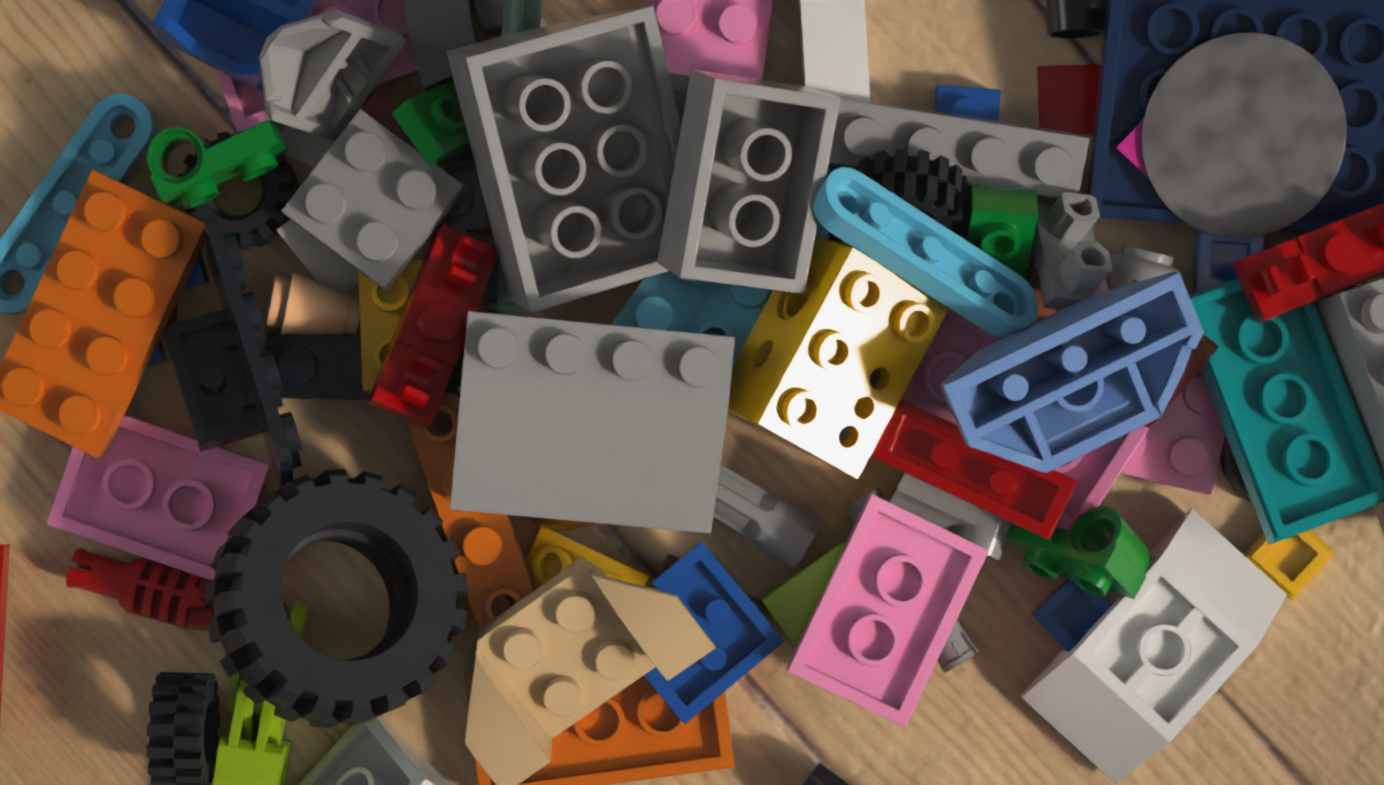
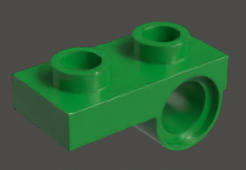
M454 80L407 99L392 113L429 167L454 155L458 161L473 155Z
M268 119L212 147L208 142L188 129L171 127L159 132L152 139L147 150V163L152 173L150 179L161 201L171 206L181 203L186 210L202 205L218 196L220 192L216 185L239 174L243 181H248L273 170L278 166L275 157L288 151V148L278 127ZM192 144L197 152L195 167L187 175L181 177L172 176L168 168L170 153L179 145Z
M970 184L966 205L965 240L1018 273L1025 280L1038 218L1036 189Z
M1098 506L1085 511L1074 521L1069 530L1057 527L1050 541L1015 524H1012L1005 536L1024 556L1021 561L1022 565L1034 575L1052 582L1058 576L1070 579L1081 589L1098 597H1105L1109 591L1135 599L1146 579L1145 573L1150 565L1151 556L1146 544L1114 509L1106 506Z

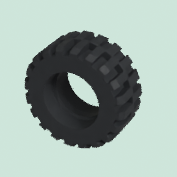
M345 469L325 470L319 476L312 479L306 474L287 482L277 491H272L243 515L228 532L229 538L226 543L217 549L211 564V568L216 571L214 580L206 585L205 605L214 609V619L207 623L211 643L221 641L227 656L219 662L227 675L231 677L238 673L248 684L242 693L258 705L266 700L275 706V716L290 722L300 718L309 720L310 727L330 728L342 723L351 726L367 722L406 705L405 702L421 695L436 681L434 674L438 670L449 665L457 651L454 644L451 643L452 638L464 632L467 612L463 609H457V601L468 594L467 575L463 573L454 575L451 561L460 557L461 553L454 538L443 543L435 530L443 520L432 507H429L422 513L414 508L411 503L415 499L416 493L399 484L389 491L382 487L383 477L381 475L363 471L355 478H348ZM317 541H332L347 545L364 555L381 575L389 598V620L383 639L365 655L344 660L326 656L305 643L291 626L282 602L283 572L293 555L308 544Z

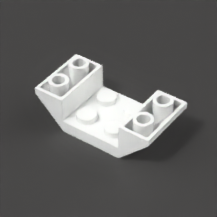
M1190 508L1150 552L1153 561L1145 573L1146 579L1135 599L1121 595L1070 652L1062 649L1020 695L1026 703L1114 783H1118L1173 740L1257 647L1287 596L1281 588L1193 508Z

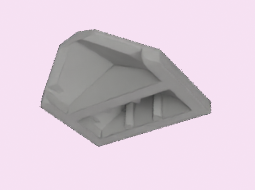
M333 10L279 26L266 38L259 55L267 115L272 121L336 141L404 46L406 39L401 33L339 10Z

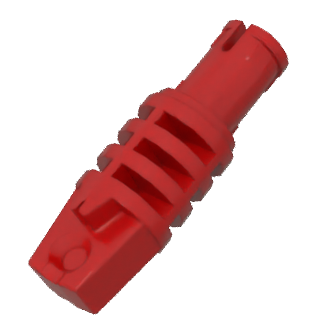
M78 548L72 557V562L77 563V567L80 569L69 566L66 576L67 587L79 588L118 599L120 607L124 608L125 612L184 629L208 631L207 623L214 619L213 607L205 605L206 585L211 580L144 557L140 559L134 558L131 563L88 552L87 549Z

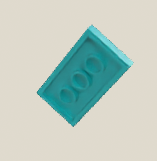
M1239 279L1190 295L1189 297L1204 331L1196 349L1192 350L1268 545L1383 503L1384 476L1315 302L1257 324Z

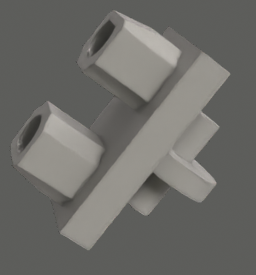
M1064 192L1055 204L1038 202V218L1032 244L1035 261L1029 265L1027 276L1032 289L1035 292L1042 293L1045 308L1056 309L1071 306L1089 296L1108 290L1106 277L1113 268L1109 251L1103 248L1100 243H1097L1093 225L1100 217L1097 200L1092 195Z

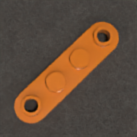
M445 392L437 412H447L453 420L451 431L445 436H436L431 432L430 427L423 428L410 421L409 431L438 515L443 520L441 524L447 541L454 538L461 553V556L454 559L458 573L467 575V598L475 621L482 628L497 617L493 611V602L497 596L509 595L517 603L535 591L509 515L450 510L460 397Z

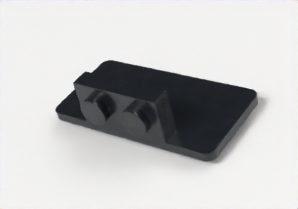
M211 218L203 221L206 252L223 310L167 325L163 331L200 452L263 434L276 479L281 488L287 482L293 480V469L302 466L299 450H302L299 434L292 413L287 412L279 415L277 409L283 407L279 391L282 389L281 378L272 351L262 354L259 352V349L264 348L260 329H263V323L253 292L250 291L243 294L240 292L246 290L241 271L244 269V264L234 232L222 235L217 218Z

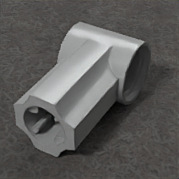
M901 471L888 502L989 550L987 556L998 561L1000 560L1009 541L1005 536L1013 523Z

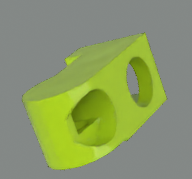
M840 541L831 545L759 597L795 649L847 541Z

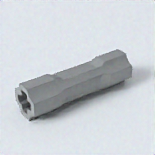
M720 464L713 517L748 537L753 544L796 568L816 536L822 521L782 497L770 494Z

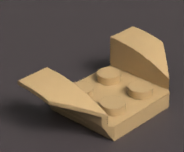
M581 557L478 630L465 745L496 785H518L551 762L552 738L655 667L668 682L710 653L716 646L677 595L607 577L600 568Z

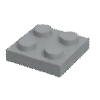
M360 109L281 212L388 292L464 193L465 188L463 184L436 164L429 167L417 150Z

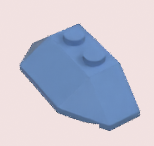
M1174 271L1096 293L1031 324L1019 332L1008 335L981 348L940 384V387L965 445L1047 473L1162 417L1183 375L1191 351L1196 349L1204 331L1180 272Z

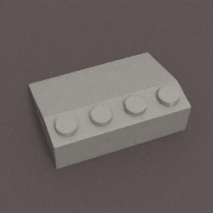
M645 5L507 34L446 51L511 302L527 312L533 313L669 271L659 265L657 261L681 122L653 5Z
M468 311L450 510L711 534L729 405L735 337Z

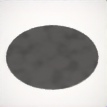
M1251 32L1224 35L1204 42L1188 51L1167 70L1159 81L1149 100L1143 120V160L1149 179L1158 196L1175 215L1186 223L1204 232L1222 237L1250 238L1263 236L1283 229L1301 219L1327 193L1337 176L1345 152L1347 135L1346 115L1340 93L1332 77L1314 56L1300 46L1283 38L1263 33Z

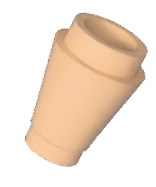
M294 272L292 278L276 275L267 326L282 328L281 335L357 334L360 320L359 298L352 297L348 293Z

